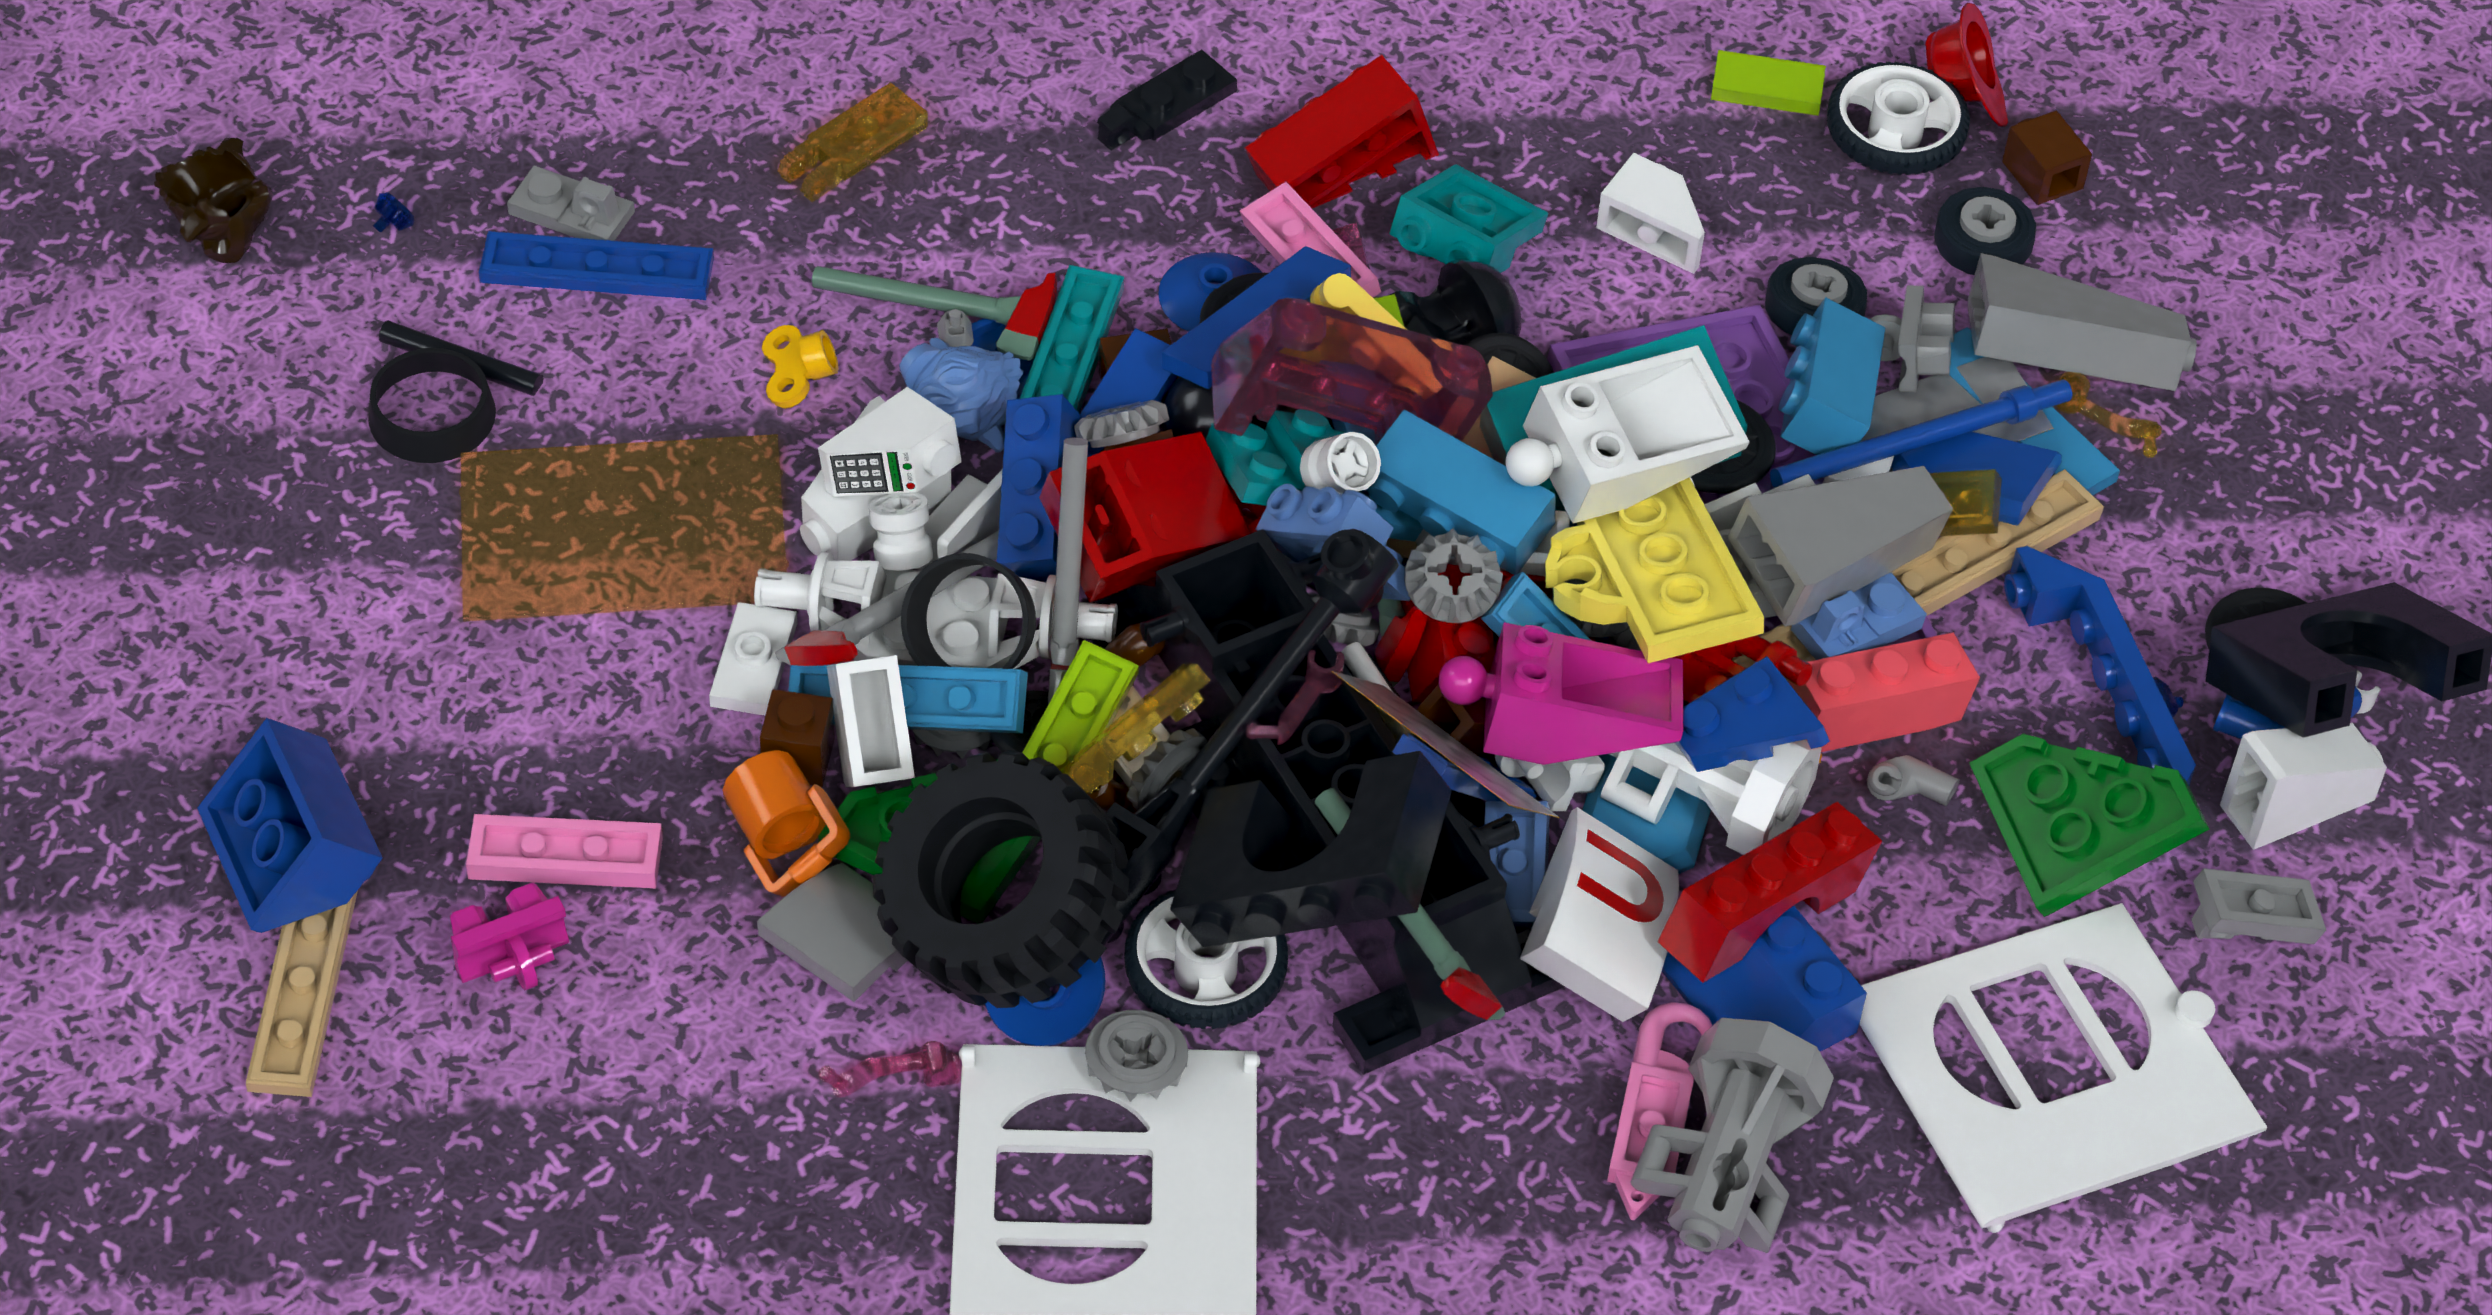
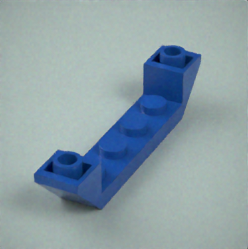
M2031 547L2016 548L2010 574H2007L2004 579V589L2009 605L2013 609H2021L2029 627L2070 618V627L2076 643L2079 645L2086 644L2093 658L2092 672L2097 687L2101 691L2108 690L2115 703V721L2120 734L2123 737L2131 736L2138 750L2137 764L2153 769L2155 765L2178 770L2188 786H2190L2196 764L2105 580Z

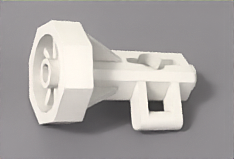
M1800 740L1772 746L1774 757L1754 761L1736 760L1725 767L1696 772L1674 742L1609 753L1617 759L1602 789L1601 798L1653 824H1657L1677 787L1706 802L1728 833L1726 846L1744 855L1792 827L1816 779L1822 748L1811 749L1808 741ZM1632 766L1660 779L1653 796L1625 782Z

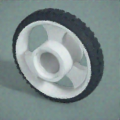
M1886 61V63L1877 62V64L1872 63L1868 66H1862L1860 69L1857 68L1837 83L1828 103L1827 125L1836 145L1849 158H1853L1855 162L1862 163L1863 166L1870 167L1872 170H1879L1882 173H1897V175H1911L1913 173L1917 175L1920 172L1927 173L1928 171L1941 168L1959 154L1968 136L1970 115L1967 103L1962 94H1960V91L1954 88L1953 84L1935 74L1933 70H1927L1923 66L1918 67L1916 64L1911 65L1906 62L1900 63L1895 61V63ZM1849 103L1862 105L1871 111L1868 126L1869 139L1860 134L1850 122L1847 115ZM1924 128H1939L1947 132L1939 141L1926 147L1916 148L1921 143Z
M1170 890L1166 892V895L1162 894L1155 900L1153 899L1149 906L1146 905L1138 913L1126 937L1124 951L1125 970L1135 994H1138V998L1146 1007L1152 1008V1012L1165 1018H1170V1021L1174 1024L1178 1023L1184 1027L1188 1024L1190 1028H1226L1227 1024L1234 1026L1240 1022L1247 1021V1017H1255L1264 1010V1007H1268L1276 998L1277 993L1280 992L1288 967V945L1285 934L1226 943L1220 946L1202 947L1182 923L1177 931L1167 924L1169 921L1177 918L1170 910L1176 890ZM1249 947H1264L1266 965L1261 976L1247 990L1240 994L1235 993L1230 987L1237 976L1238 952ZM1199 955H1211L1214 957H1201ZM1155 958L1173 960L1174 974L1178 984L1187 992L1196 995L1195 998L1183 997L1163 986L1150 971L1147 961Z

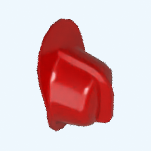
M1966 3L1961 10L1959 20L1940 28L1927 37L1925 42L1928 70H1933L1935 74L1953 84L1954 88L1960 91L1966 102H1982L1992 120L1998 126L2006 127L2008 118L2004 94L1995 68L1992 40L1987 23L1975 4Z

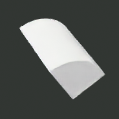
M897 655L828 665L827 673L830 693L833 698L834 720L845 787H859L915 778Z

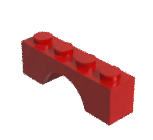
M1835 802L1683 889L1657 942L1704 983L1741 961L1763 932L1778 917L1798 902L1803 900L1817 914H1820L1855 893L1882 840L1867 828L1856 815L1849 812L1839 802Z

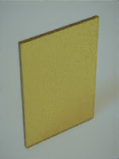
M778 434L461 453V487L459 495L461 496L462 579L460 586L463 598V622L737 605L738 602L755 604L754 590L758 570L766 568L771 571L787 572L789 567V561L786 559L781 493L783 471L780 468Z

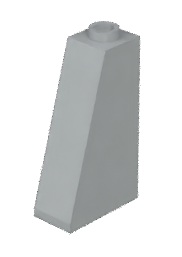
M1980 254L1968 297V314L1975 355L2176 391L2182 371L2189 372L2191 370L2196 355L2197 342L2195 338H2190L2185 315L1993 255Z
M1924 466L1747 497L1727 539L1783 625L1791 626L1819 612L1824 601H1831L1846 594L1849 590L1855 592L1932 550L1953 511V507Z

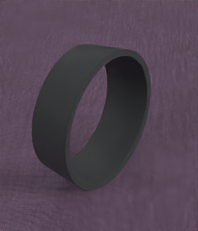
M424 348L406 352L385 364L376 374L371 384L368 417L370 431L383 449L398 458L417 463H437L458 458L479 446L489 435L494 425L496 408L486 377L473 360L459 352L443 348ZM426 372L456 374L472 381L482 390L477 407L466 419L452 427L438 431L421 432L397 426L382 414L377 404L383 394L397 382L409 376Z
M973 553L947 555L927 565L910 584L901 610L902 636L913 661L917 666L951 667L937 654L930 641L927 630L928 605L937 586L952 572L968 566L982 565L993 567L1001 572L1015 589L1021 604L1023 618L1021 637L1012 657L1001 669L1015 668L1027 654L1036 629L1034 602L1024 582L1006 566L985 556Z

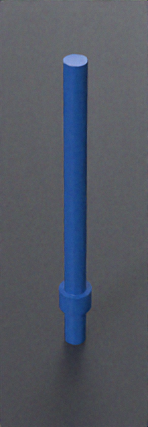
M2064 379L2033 389L2026 385L2002 392L1997 400L1774 468L1770 472V480L1774 488L1806 474H1809L1811 479L1815 481L2004 421L2011 425L2035 418L2040 410L2069 402L2072 399V389L2070 384Z

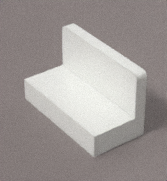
M1003 468L989 484L968 474L929 516V521L925 524V532L932 537L934 557L928 564L916 569L922 571L927 565L941 557L961 553L999 530Z

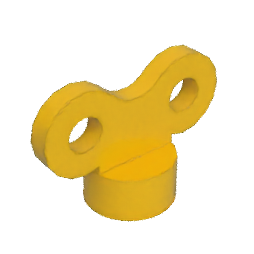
M783 325L767 334L762 343L763 354L776 367L773 376L767 383L766 393L769 400L778 407L784 409L791 408L805 399L810 388L809 379L816 381L838 373L837 356L833 344L824 330L803 336L795 326ZM789 341L786 347L777 349L779 345ZM794 384L790 390L782 392L787 385Z

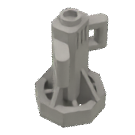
M1720 1018L1700 1037L1688 1068L1704 1096L1707 1116L1701 1131L1653 1125L1631 1179V1185L1644 1193L1675 1198L1667 1221L1672 1228L1680 1232V1239L1693 1249L1704 1252H1711L1716 1249L1725 1250L1739 1237L1745 1246L1768 1253L1786 1207L1789 1193L1766 1164L1773 1144L1797 1128H1801L1823 1109L1834 1077L1817 1046L1769 1021ZM1670 1151L1692 1154L1684 1175L1663 1171ZM1754 1193L1760 1199L1756 1213L1750 1208Z

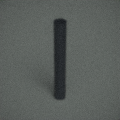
M389 320L383 323L379 332L380 342L408 352L424 348H443L459 352L469 357L481 368L486 380L534 396L543 384L544 378L541 374Z

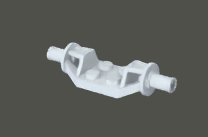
M821 551L817 556L811 574L771 571L766 568H760L755 581L754 601L757 607L769 606L807 610L810 630L825 631L835 623L846 619L833 612L834 598L861 604L862 611L913 581L921 571L886 570L882 568L879 561L871 560L834 561L833 554ZM998 573L997 578L969 575L930 599L927 610V630L930 641L937 654L951 667L1001 669L1012 657L1021 637L1020 635L1003 641L1008 618H1022L1021 604L1015 589L1003 574ZM1049 575L1046 582L1019 577L1032 596L1036 618H1040V626L1038 630H1035L1034 638L1027 654L1013 669L1039 656L1042 659H1052L1050 641L1053 637L1056 575ZM1079 602L1077 638L1102 640L1110 643L1115 638L1117 629V604L1111 603L1107 605ZM901 616L864 637L855 645L858 655L853 659L854 661L897 655L898 665L917 666L903 640Z

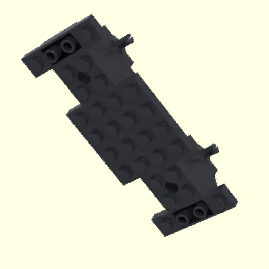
M1264 529L1157 570L1154 578L1093 603L1117 604L1118 619L1115 638L1128 626L1140 623V632L1143 640L1147 641L1146 645L1148 647H1153L1155 644L1165 641V647L1158 655L1202 720L1181 730L1186 731L1194 728L1209 741L1315 605L1307 593L1306 585L1313 582L1312 577L1323 564L1321 552L1298 562L1292 561L1277 550ZM1324 634L1201 790V797L1193 811L1199 820L1209 789L1261 780L1292 818L1277 871L1291 869L1311 860L1338 836L1315 805L1316 798L1323 791L1335 788L1351 810L1366 760L1395 755L1392 751L1398 743L1371 702L1331 672L1334 671L1354 677ZM1080 638L1082 642L1086 640L1103 649L1109 644L1102 640ZM1368 653L1393 693L1400 697L1372 655ZM1452 790L1420 904L1452 948L1458 951L1464 958L1471 972L1483 979L1506 1013L1565 986L1520 959L1532 928L1516 934L1505 900L1507 883L1491 861L1489 850L1519 839L1520 832L1516 821H1512V815L1505 814L1503 817L1485 824L1484 817L1467 794ZM1398 916L1337 925L1381 992L1339 1010L1333 1015L1332 1027L1363 1075L1488 1021L1462 1009L1443 993L1440 988L1443 979L1437 975L1434 965Z

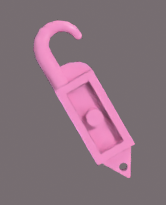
M1670 1002L1658 1005L1646 1014L1639 1027L1607 1182L1616 1184L1631 1220L1638 1218L1660 1196L1638 1191L1631 1185V1179L1653 1125L1685 1127L1694 1083V1077L1688 1069L1689 1064L1675 1054L1661 1050L1665 1029L1672 1023L1686 1022L1695 1026L1702 1036L1713 1026L1710 1018L1700 1009L1687 1003ZM1670 1151L1663 1171L1676 1172L1679 1152Z

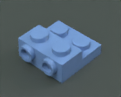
M1283 484L1273 491L1255 530L1264 529L1275 547L1292 561L1298 562L1320 553L1324 542L1332 534L1341 530H1360L1373 537L1389 550L1399 565L1383 586L1384 593L1382 598L1410 601L1405 586V567L1401 564L1403 559L1395 550L1385 546L1394 527L1375 511L1377 505L1373 500L1353 490H1345L1343 494H1339L1332 487H1325L1320 490L1314 487H1304L1300 491L1292 484Z

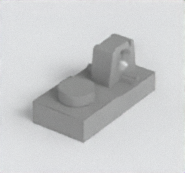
M537 166L532 167L507 202L509 215L575 238L615 241L635 212L634 202L616 196L614 188L610 185L606 186L589 180L587 177H583L581 181Z
M2203 868L2193 880L2200 905L2191 921L2198 939H2232L2234 936L2247 935L2261 937V939L2315 944L2326 931L2309 880Z

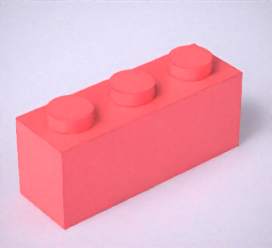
M1953 632L1808 661L1807 663L1813 669L1808 682L1803 686H1798L1789 680L1788 683L1824 726L1830 740L1829 743L1821 747V752L1926 731L1960 721L1976 689L1980 676Z

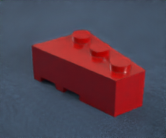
M1380 55L1365 66L1358 67L1345 80L1323 95L1309 100L1301 110L1276 127L1265 130L1255 141L1245 147L1256 175L1269 191L1287 182L1311 208L1352 192L1349 183L1376 172L1383 179L1397 173L1393 165L1410 157L1421 154L1425 160L1439 155L1418 96L1383 55Z

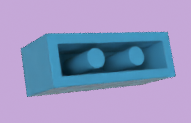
M1826 297L1813 316L1805 313L1800 318L1790 339V344L1796 346V350L1792 354L1784 376L1790 379V383L1784 391L1778 410L1784 413L1781 438L1815 455L1855 444L1862 440L1871 425L1885 334L1884 326Z
M1405 409L1376 445L1381 459L1380 473L1375 483L1366 491L1378 505L1392 512L1400 510L1418 520L1422 528L1433 537L1446 534L1453 528L1458 534L1468 537L1478 534L1483 545L1490 551H1496L1499 567L1513 575L1521 571L1555 524V493L1540 485L1523 486L1516 483L1508 474L1505 465Z

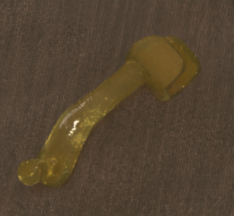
M2065 372L2060 376L2059 380L2064 379L2070 384L2072 399L2069 402L2057 405L2059 411L2067 414L2079 412L2117 434L2130 438L2144 439L2143 454L2148 458H2152L2157 454L2156 438L2162 433V427L2157 422L2123 417L2087 399L2090 382L2081 373Z

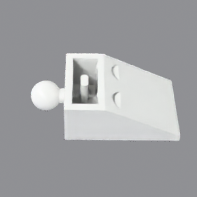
M1697 345L1540 386L1523 424V428L1529 438L1519 440L1511 446L1506 456V469L1510 477L1516 483L1523 486H1537L1550 478L1572 523H1577L1625 510L1746 449L1749 440Z

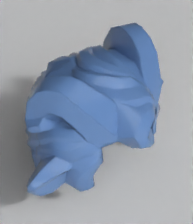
M931 338L929 341L930 345L922 343L911 349L899 364L906 387H909L954 417L958 437L971 441L979 440L995 452H1001L1004 449L1005 439L1001 426L1006 423L1007 400L1017 399L1016 391L1020 385L1019 379L1023 375V370L1019 368L1020 358H1013L1014 354L1011 352L1003 354L976 346L950 347L948 343L939 338Z

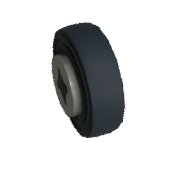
M1988 187L1968 188L1951 195L1942 205L1937 216L1934 239L1940 255L1951 266L1967 274L1975 275L1981 253L2023 265L2033 250L2036 222L2031 210L2019 198L2000 189Z
M1817 257L1794 258L1780 264L1771 274L1766 290L1765 309L1774 324L1784 332L1792 335L1800 318L1805 313L1813 316L1825 297L1865 317L1867 289L1861 277L1849 267L1833 260Z

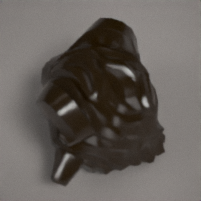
M225 138L218 149L207 147L205 151L198 149L194 151L192 156H187L183 161L169 164L161 168V172H156L155 174L156 181H154V185L160 189L159 194L164 197V202L181 225L180 233L186 242L190 243L195 238L200 240L204 254L221 263L238 262L247 252L252 242L253 232L264 221L273 197L271 188L255 175L251 165L243 156L242 147L244 141L239 138Z

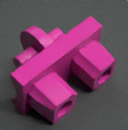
M532 882L513 889L505 897L509 913L506 916L489 922L482 907L475 905L452 912L450 915L453 933L451 942L456 971L462 983L490 973L494 982L516 975L524 991L538 986L535 967L555 960L552 949L569 943L564 922L566 911L559 896L547 899L539 887Z

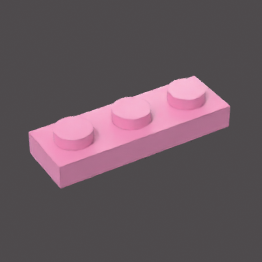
M1284 182L1240 210L1244 226L1280 264L1307 246L1351 265V278L1372 298L1381 293L1378 278L1287 182Z
M474 814L466 861L468 879L656 889L663 841L662 824Z

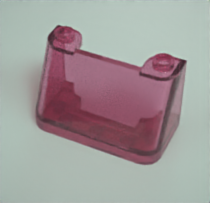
M1284 298L1277 300L1228 335L1221 342L1211 363L1214 429L1239 436L1244 434L1254 415H1257V419L1268 422L1278 407V403L1296 409L1317 412L1325 417L1372 429L1375 434V446L1404 409L1456 439L1463 441L1493 396L1491 374L1488 365L1485 363L1482 355L1474 348L1310 303L1303 299Z

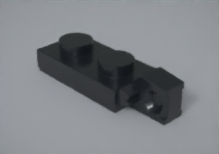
M1201 49L1118 98L1110 106V110L1098 118L1097 139L1111 151L1135 136L1141 141L1148 139L1155 141L1237 92V79Z

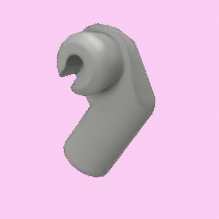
M1905 755L1875 765L1868 774L1867 785L1871 794L1877 799L1892 801L1921 794L1947 806L1957 790L1960 779L1912 756Z

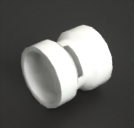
M1348 432L1315 441L1308 446L1301 457L1300 472L1306 487H1314L1319 490L1325 487H1332L1339 494H1343L1345 490L1358 492L1368 489L1375 483L1380 473L1381 459L1379 451L1371 439L1362 433Z
M911 492L891 493L880 496L869 503L870 525L877 530L878 538L873 543L874 559L880 562L883 569L894 571L910 570L924 566L933 559L932 537L925 532V524L929 521L928 499L924 495Z

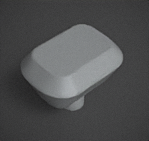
M957 309L945 312L937 323L939 339L948 343L950 347L971 346L974 339L970 319L963 311Z

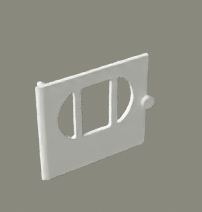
M2123 903L1861 985L1867 992L1859 1025L1981 1229L1987 1227L1989 1232L1996 1233L2001 1231L2007 1220L2177 1164L2264 1132L2267 1129L2263 1119L2204 1030V1027L2210 1024L2215 1013L2213 1000L2200 991L2191 990L2183 994L2180 993ZM2065 964L2090 969L2109 978L2124 989L2138 1005L2145 1019L2149 1036L2147 1057L2139 1070L2130 1068ZM2034 971L2043 972L2112 1082L2048 1103H2041L1971 991ZM1944 1003H1951L2016 1109L2001 1107L1977 1097L1960 1085L1947 1071L1936 1050L1933 1032L1935 1017Z
M963 1044L959 1050V1058L962 1060L949 1315H1256L1257 1067L1260 1065V1057L1257 1055V1051L1188 1049L1187 1067H1185L1181 1074L1178 1086L1169 1085L1164 1088L1157 1100L1147 1093L1137 1094L1130 1102L1124 1092L1114 1089L1105 1093L1101 1081L1097 1077L1089 1076L1085 1047ZM1146 1048L1144 1051L1140 1050L1135 1055L1125 1051L1124 1066H1132L1138 1060L1147 1064L1149 1048ZM1078 1093L1099 1096L1123 1106L1133 1113L1148 1131L1143 1133L1004 1129L1003 1126L1018 1111L1035 1101L1054 1095ZM1000 1152L1148 1155L1152 1158L1151 1222L1141 1225L997 1221L994 1218L997 1155ZM998 1246L1142 1248L1145 1251L1132 1265L1111 1277L1083 1284H1065L1047 1281L1023 1271L1013 1264Z

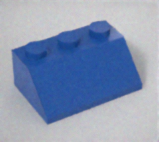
M269 718L264 720L197 807L251 930L259 933L347 904L361 885L371 877L376 866L383 859L327 739Z
M1795 906L1784 912L1763 932L1741 961L1704 983L1669 952H1667L1662 968L1664 975L1689 1005L1700 1009L1710 1018L1712 1025L1720 1018L1769 1021L1817 1046L1820 1052L1858 1032L1867 995L1863 987Z

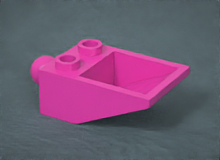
M1504 622L1489 673L1486 672L1484 666L1478 660L1469 656H1457L1447 661L1439 674L1440 690L1450 702L1458 705H1469L1478 701L1481 697L1486 698L1484 753L1546 765L1679 742L1683 734V660L1677 658L1647 663L1642 651L1553 633L1536 625L1520 626Z

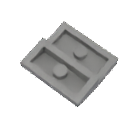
M844 863L834 865L805 881L787 894L757 921L758 936L853 1002L889 967L897 971L908 961L892 945V937L882 929L877 916L878 908L881 904L873 898V883Z

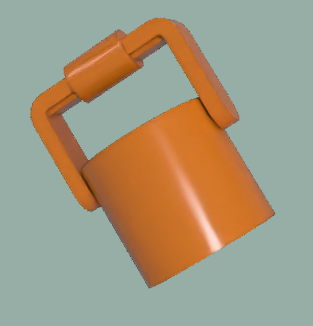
M779 750L762 752L744 761L727 777L722 789L724 800L750 842L743 849L744 853L768 892L785 897L802 883L818 875L832 862V858L848 844L850 839L849 829L830 797L819 785L814 784L812 787L810 786L797 762L788 752ZM825 825H827L830 832L820 842L815 843L779 878L768 859H775L813 843Z

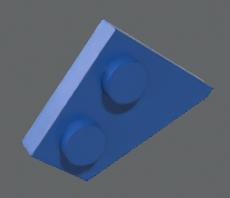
M1768 656L1684 706L1683 734L1681 740L1674 743L1696 772L1725 767L1736 760L1754 761L1774 757L1772 746L1807 739L1810 748L1813 749L1826 745L1830 740L1821 722Z

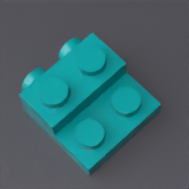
M1455 164L1401 195L1389 234L1397 238L1401 246L1406 250L1421 256L1433 257L1445 265L1456 259H1469L1488 264L1502 273L1510 268L1516 248L1543 232L1549 213Z
M1298 409L1295 413L1272 410L1265 430L1257 425L1246 422H1238L1234 426L1212 423L1206 442L1219 468L1242 503L1267 506L1270 495L1283 484H1292L1300 491L1306 487L1302 480L1300 463L1301 457L1308 446L1315 441L1344 434L1345 432L1333 430L1323 415L1312 410Z

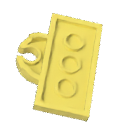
M1690 477L1625 510L1577 522L1578 526L1565 528L1551 537V548L1545 561L1546 588L1554 589V605L1562 612L1580 621L1602 625L1627 622L1647 663L1764 634V615ZM1580 579L1587 581V583L1576 585L1566 583L1565 581Z

